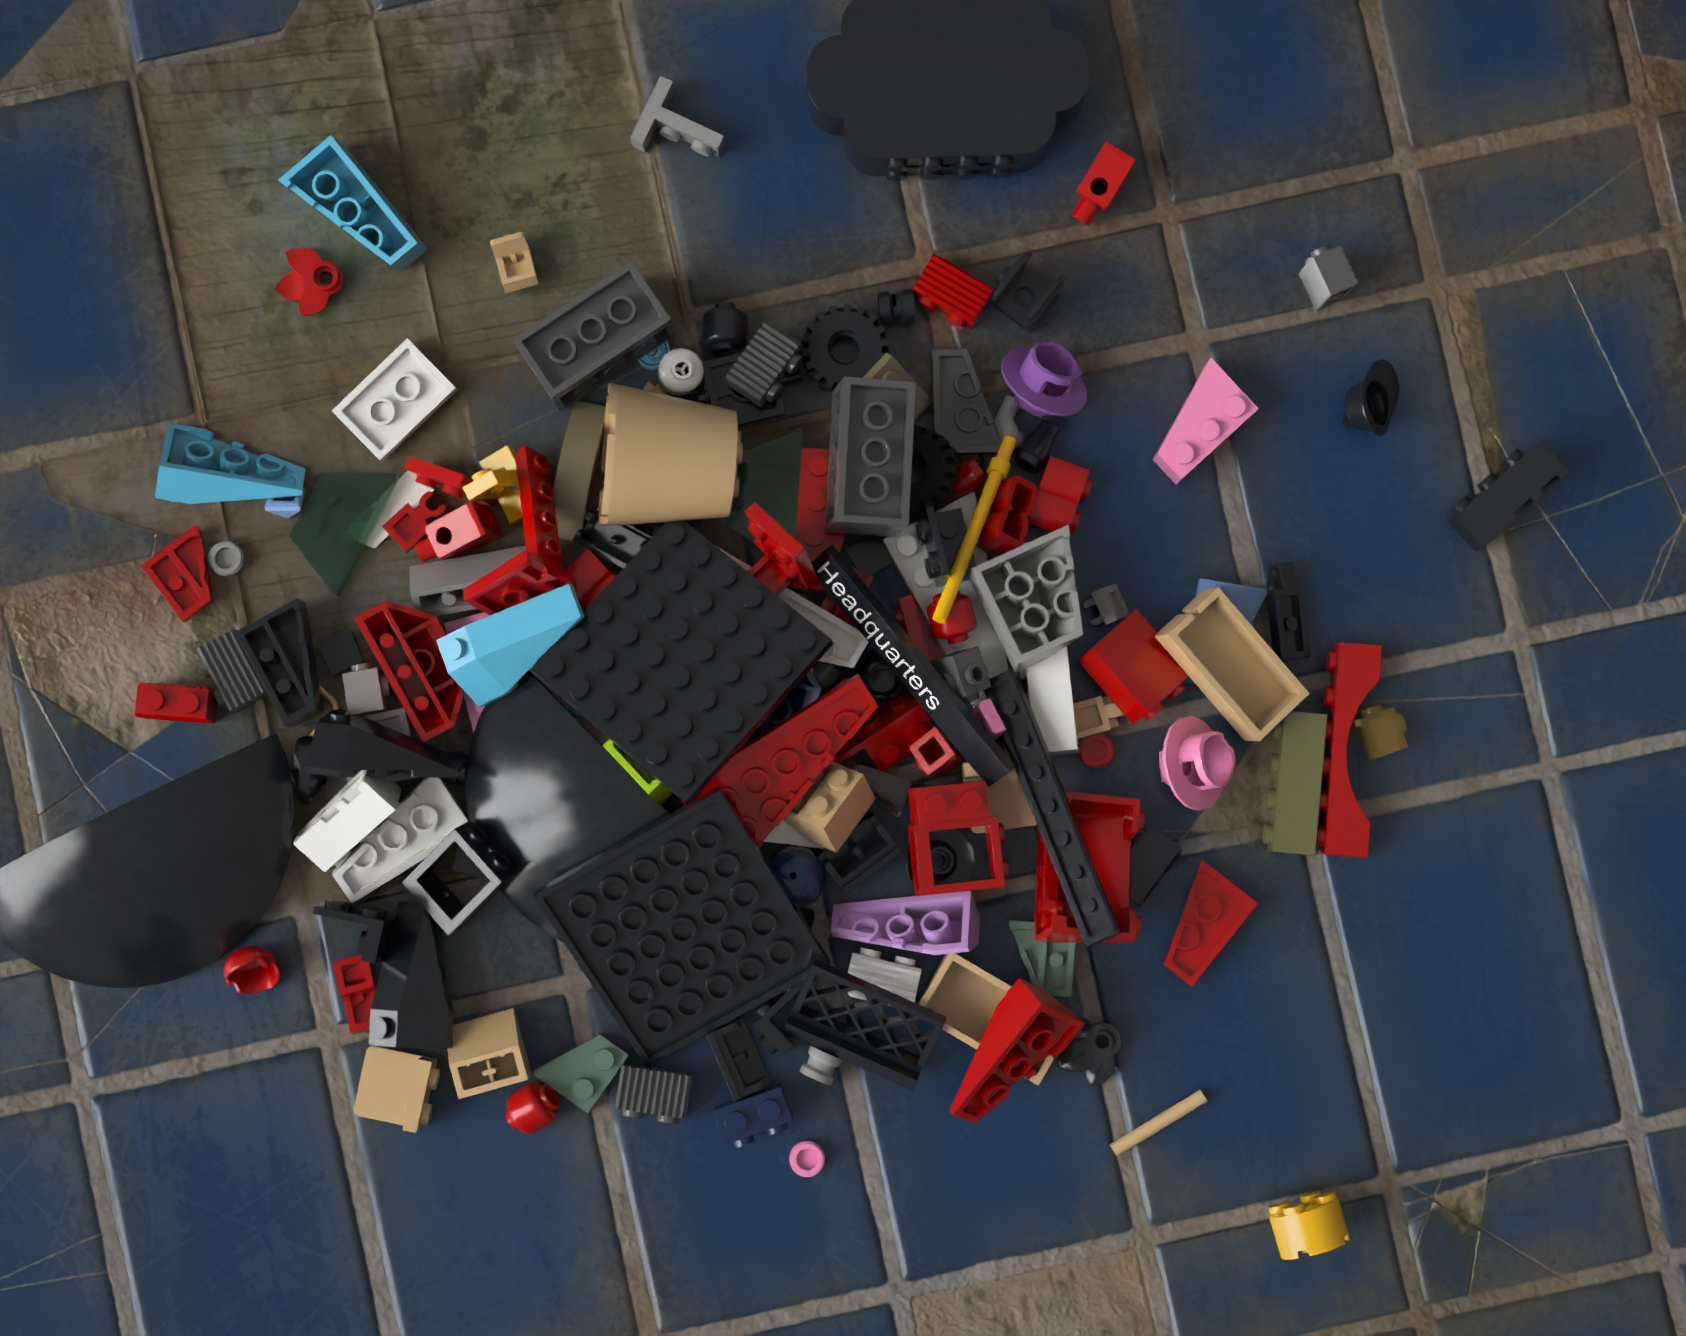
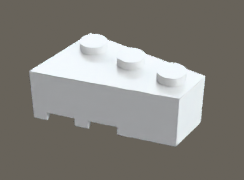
M360 770L297 833L293 844L324 872L333 865L339 867L350 856V850L356 844L366 841L375 831L376 827L397 810L401 804L398 800L402 789L388 776L375 777V773L371 770Z

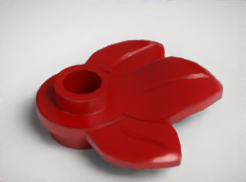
M308 248L288 250L285 254L293 271L281 279L276 285L275 291L287 300L299 301V311L302 316L318 314L326 307L329 297L336 294L342 288L344 283L343 271L334 262L322 261L314 250ZM332 274V282L327 285L322 284L321 279L323 275Z

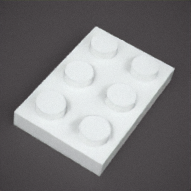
M407 338L349 393L332 412L383 462L457 391V388Z

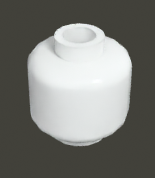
M684 348L672 349L666 353L660 361L657 371L658 381L662 388L671 395L676 396L689 395L695 391L701 383L704 374L703 363L698 355ZM685 368H687L688 374H685V372H684V369H685Z

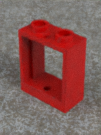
M998 816L907 825L915 896L1005 887L1004 879L1009 878V866L1007 859L1002 858L1001 844L1005 843V830L1003 823H998ZM985 826L991 879L934 885L929 832Z

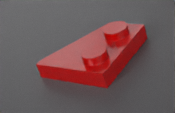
M411 456L405 467V470L417 475L415 482L431 489H435L436 485L442 486L443 492L462 499L463 495L467 496L463 487L473 482V479L463 474ZM485 499L477 501L495 507L498 499Z

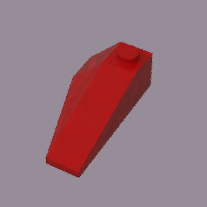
M1019 978L997 1005L949 1111L954 1116L976 1124L1009 1096V1088L1024 1076L1029 1080L1037 1073L1034 1067L1047 1056L1051 1055L1055 1058L1063 1052L1085 1025V1022L1044 989Z

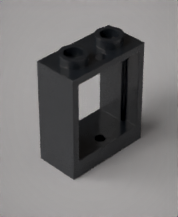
M470 820L453 829L402 884L449 936L463 928L517 873L511 868L509 859L503 853L498 852L487 840L486 833ZM456 844L460 846L490 880L465 907L432 871Z

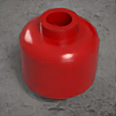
M958 590L946 623L940 624L935 622L932 617L942 592L932 597L933 602L927 606V614L934 637L947 639L948 644H956L968 640V633L977 626L970 597L966 594H960Z
M532 1081L509 1095L506 1101L507 1112L505 1117L514 1130L519 1129L528 1135L535 1134L556 1120L560 1101L550 1085Z

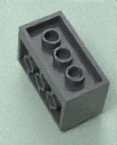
M631 260L512 340L553 403L562 412L664 342L675 337L676 334L671 318Z
M844 376L832 391L825 532L895 537L909 527L916 382Z

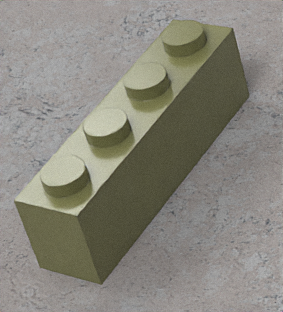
M1291 711L1272 729V739H1277L1276 753L1270 754L1268 765L1269 774H1274L1273 787L1267 788L1265 807L1270 809L1269 823H1264L1262 842L1267 844V852L1315 856L1327 714Z

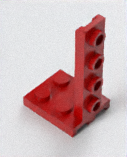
M526 445L521 447L515 455L526 550L463 589L464 601L488 615L495 614L566 584H573L576 590L575 578L565 573L562 569V551L559 545L558 520L555 513V495L552 489L550 462L543 454L535 452Z
M754 502L745 511L750 523L747 529L756 538L754 540L755 545L765 555L747 572L777 596L795 579L809 589L818 581V578L805 548Z

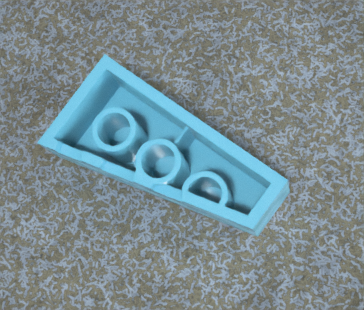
M332 135L278 179V181L352 235L377 256L400 271H403L428 250L344 143Z

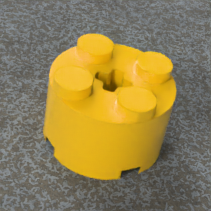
M1313 1191L1300 1195L1301 1202L1290 1205L1289 1201H1284L1268 1207L1270 1212L1269 1219L1281 1259H1299L1297 1251L1309 1253L1310 1256L1318 1255L1345 1245V1240H1351L1340 1201L1335 1192L1321 1194L1320 1191Z

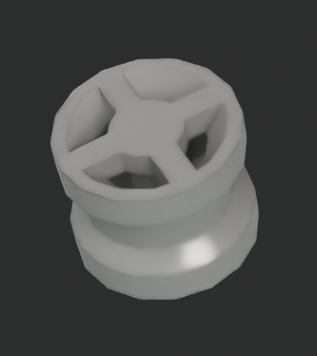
M810 1046L808 1050L809 1059L807 1063L802 1064L799 1072L831 1086L834 1080V1069L840 1066L842 1059Z

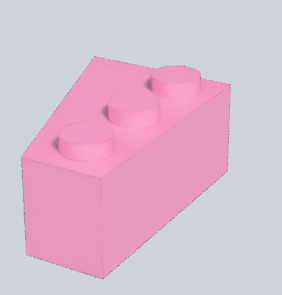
M1212 358L1203 367L1153 458V461L1175 485L1259 409Z

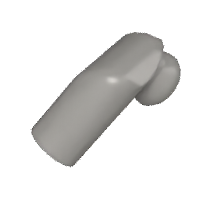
M1006 395L994 419V425L1001 442L1005 435L1012 436L1017 440L1015 448H1017L1024 441V434L1019 431L1014 421L1019 407L1015 405L1014 397Z

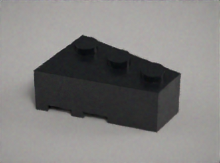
M297 598L235 632L284 726L293 728L324 711L306 602Z

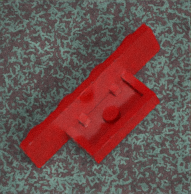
M908 691L905 694L898 695L889 701L888 705L871 714L851 740L848 739L838 751L832 762L840 764L864 748L878 771L883 773L910 755L912 752L909 747L934 728V725L924 708Z

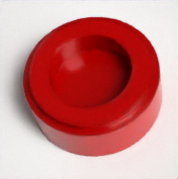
M1102 733L1083 738L1078 746L1080 760L1091 768H1100L1107 765L1114 755L1112 741Z

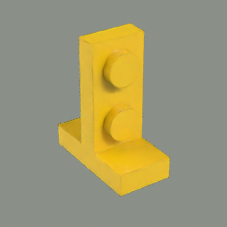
M507 445L479 461L483 470L475 473L471 477L473 482L463 487L469 500L498 499L510 524L517 523L523 519L515 458L516 451L513 445Z

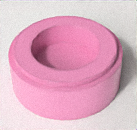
M811 1140L798 1142L790 1152V1166L799 1176H815L822 1170L825 1163V1154L822 1147Z

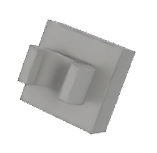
M1116 583L1092 592L1093 598L1088 599L1083 604L1084 608L1096 605L1100 612L1099 617L1091 621L1092 625L1101 623L1108 625L1130 615Z

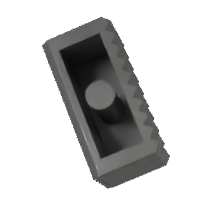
M1330 244L1314 250L1310 253L1311 257L1304 261L1305 266L1298 273L1315 310L1344 299L1357 285L1358 279L1354 278L1355 273L1351 272L1352 266L1348 265L1350 260L1345 259L1346 254L1342 252L1343 247L1341 246L1332 249Z
M765 321L726 374L727 385L755 403L758 407H762L766 400L772 403L782 389L783 385L779 382L787 372L793 374L803 359L799 355L802 352L801 344Z
M233 629L199 647L197 651L201 658L197 660V664L206 678L212 677L217 689L213 691V694L221 708L225 709L228 707L229 711L237 713L268 696L235 634L237 630Z
M623 1063L621 1065L615 1108L623 1109L622 1116L643 1118L644 1113L658 1115L657 1121L678 1124L679 1118L686 1119L688 1114L694 1074Z

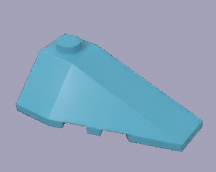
M168 422L159 464L155 498L170 502L199 504L302 496L305 468L270 454H262L260 456L245 451V445L237 441H233L231 445L214 439L215 433L206 429Z
M566 584L465 625L436 641L448 674L479 707H483L511 693L519 685L517 682L555 643L565 637L584 618V614L573 584Z

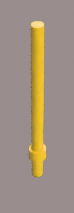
M1004 436L996 457L991 458L986 471L988 478L932 617L937 623L945 624L1000 483L1007 478L1011 468L1009 460L1017 443V440L1012 436Z

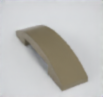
M576 401L573 406L553 488L555 513L558 520V537L561 540L574 542L575 533L580 529L583 530L586 526L587 520L584 517L589 512L587 506L600 444L603 442L606 406Z

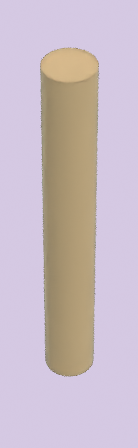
M1199 1089L1109 1145L1117 1157L1207 1102V1099Z

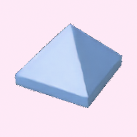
M303 488L302 496L267 498L265 511L289 519L301 511L306 488Z

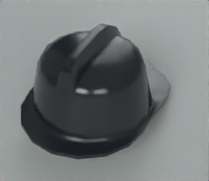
M1379 359L1373 362L1365 380L1346 392L1343 417L1345 427L1356 428L1362 431L1372 430L1378 436H1383L1387 433L1399 397L1397 374L1387 360Z

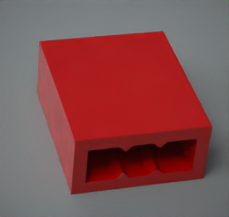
M1137 609L1077 660L1132 724L1136 723L1143 716L1149 721L1164 708L1160 702L1166 696L1171 701L1186 688L1182 682L1188 677L1185 671L1155 638L1157 632Z

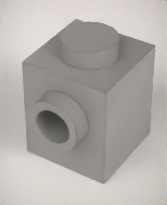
M363 663L351 666V672L342 673L347 708L351 715L365 716L389 711L387 696L392 695V687L386 675H383L382 669L373 668L372 663Z

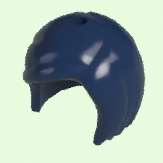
M786 846L776 850L772 856L766 858L794 904L800 901L812 904L819 899L826 882V874L819 858L811 850L805 847ZM790 874H795L796 878L791 879Z

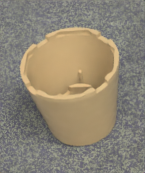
M609 383L601 458V474H605L604 489L599 493V526L729 517L733 498H738L739 477H737L738 467L736 464L741 465L743 454L741 431H738L737 412L625 385Z

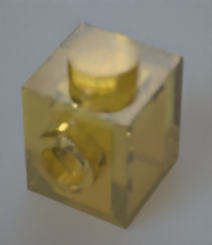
M1378 704L1362 710L1363 717L1354 720L1368 760L1377 759L1409 747L1404 733L1407 732L1405 720L1400 712H1395L1394 707L1383 710L1382 705Z

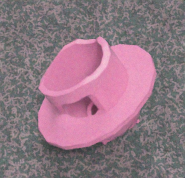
M1194 716L1179 718L1172 724L1167 732L1164 748L1159 752L1161 782L1171 787L1175 797L1185 807L1196 811L1211 808L1220 798L1223 787L1231 779L1236 762L1234 749L1229 746L1224 738V734L1213 731L1203 720Z

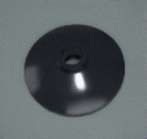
M957 829L929 832L931 858L935 854H939L943 858V864L937 868L932 864L934 885L969 881L974 871L975 856L971 843L965 835ZM908 844L905 852V869L913 883L910 846Z

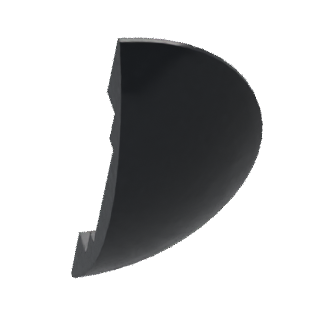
M528 670L517 682L519 685L511 693L485 705L479 716L467 760V811L469 821L471 820L474 825L480 827L486 833L487 840L498 852L503 853L509 859L511 868L517 873L501 889V892L535 926L563 942L533 898L534 891L668 816L670 813L647 794L617 760Z
M275 733L160 786L1 867L0 939L24 959L43 970L75 982L108 988H135L168 982L193 973L220 958L237 945L266 912L280 887L288 866L295 830V795L288 760L278 734Z

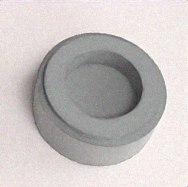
M222 541L211 548L208 562L215 573L224 577H232L243 570L246 556L239 545L231 541Z

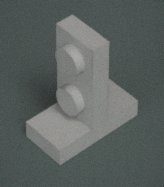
M660 76L630 137L632 146L646 152L658 128L660 129L659 133L663 137L674 142H678L679 139L692 144L691 149L703 156L709 157L710 154L720 157L725 147L724 136L668 110L667 107L675 92L673 81Z

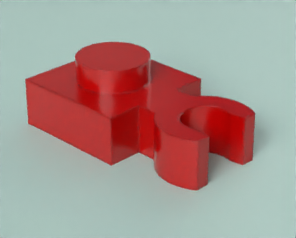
M431 491L422 495L419 507L416 510L407 503L382 526L406 554L415 547V543L427 536L425 526L428 525L427 522L430 519L441 518L447 510L443 504L434 511L427 508V503L434 497Z

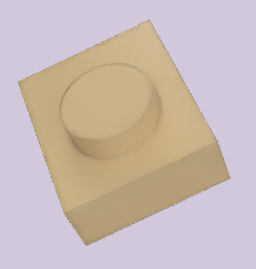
M524 232L508 234L490 241L505 294L539 284Z

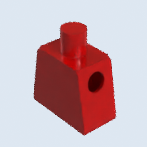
M1105 142L1076 191V196L1081 200L1071 216L1089 226L1098 210L1106 213L1134 169L1136 159L1110 143ZM1095 184H1103L1106 187L1103 195H1096L1092 192Z
M469 502L426 525L425 531L428 537L415 543L414 546L419 558L423 562H427L435 557L447 560L462 557L504 536L490 505Z

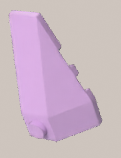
M971 891L833 904L831 934L833 937L931 955L970 952L979 945L980 915Z

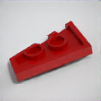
M1201 860L1164 966L1189 986L1193 987L1258 903L1205 861Z

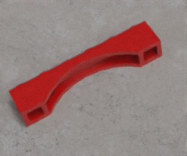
M1339 642L1334 644L1332 650L1327 652L1326 671H1331L1330 685L1325 686L1323 696L1324 706H1329L1325 735L1326 753L1323 758L1322 769L1324 783L1323 790L1320 792L1319 811L1322 812L1321 826L1317 827L1316 847H1319V854L1368 858L1370 821L1361 810L1351 788L1347 771L1346 748L1349 730L1356 711L1367 693L1379 682L1381 645Z

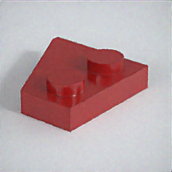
M194 525L141 565L182 622L186 623L214 602L202 531L198 526Z

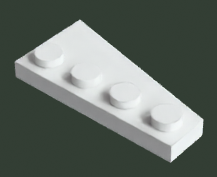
M425 777L400 802L401 804L389 818L382 821L371 836L363 843H360L351 852L350 856L332 871V876L351 903L356 902L425 859L453 829L469 821L441 777Z

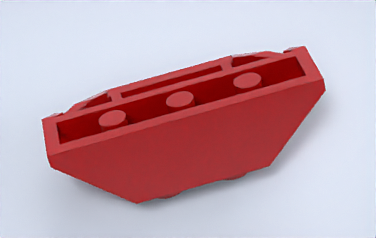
M384 601L354 617L422 742L424 743L455 726L465 691L447 672L436 641L446 636V633L436 615L390 601Z

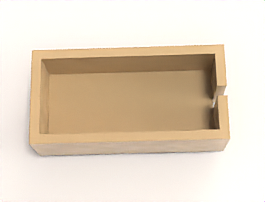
M1219 587L1201 591L1182 609L1184 614L1176 615L1155 635V638L1244 741H1261L1310 694Z
M950 953L945 954L917 1004L946 1016L947 1018L942 1030L977 1050L997 1005L1012 986L958 954ZM1051 1055L1034 1067L1037 1073L1029 1081L1039 1086L1054 1060Z

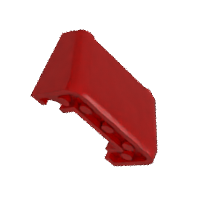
M1065 791L1122 932L1100 943H1133L1136 941V937L1140 935L1142 925L1141 917L1136 915L1135 909L1129 908L1131 839L1136 836L1137 831H1142L1145 821L1144 811L1140 810V799ZM1038 828L1034 910L1035 940L1053 943H1084Z

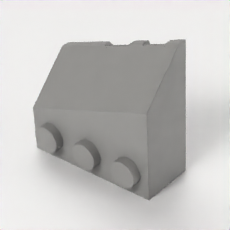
M1069 525L971 568L969 579L1015 673L1050 657L1083 636L1078 592L1076 591L1074 562L1069 539Z

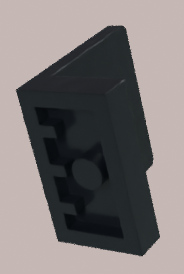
M931 505L924 508L921 517L918 519L919 524L915 525L919 544L926 545L928 558L924 559L928 578H934L936 587H940L946 584L950 576V571L967 528L961 508L935 514ZM972 554L962 581L969 580L971 568L976 566L974 554Z
M325 900V905L314 906L313 914L368 925L367 931L363 930L361 932L358 943V951L362 952L361 961L374 964L384 961L395 920L387 917L388 911L372 907L360 908V912L352 910V903L339 900Z

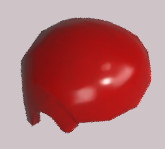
M247 946L235 950L225 960L223 974L226 984L231 985L230 982H232L239 994L263 992L271 989L280 981L281 974L275 955L266 948Z

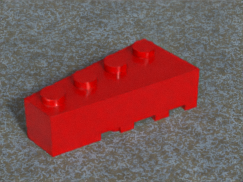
M802 448L796 541L805 548L810 562L815 560L832 544L841 554L847 533L825 532L829 449ZM797 579L793 581L792 588L794 592L827 594V591L819 581H816L809 589Z

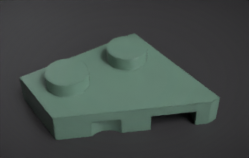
M1009 920L1010 930L1013 932L1019 947L1020 955L1030 975L1031 983L1041 987L1052 996L1072 997L1077 943L1036 941L1034 937V922Z
M600 1034L538 1067L532 1074L550 1085L555 1091L588 1114L630 1054L603 1034Z

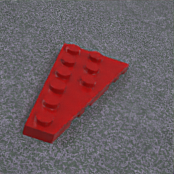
M856 674L742 746L694 800L720 786L760 848L766 837L776 826L780 825L814 784L813 781L824 768L830 765L838 751L848 739L851 740L878 707L859 674Z

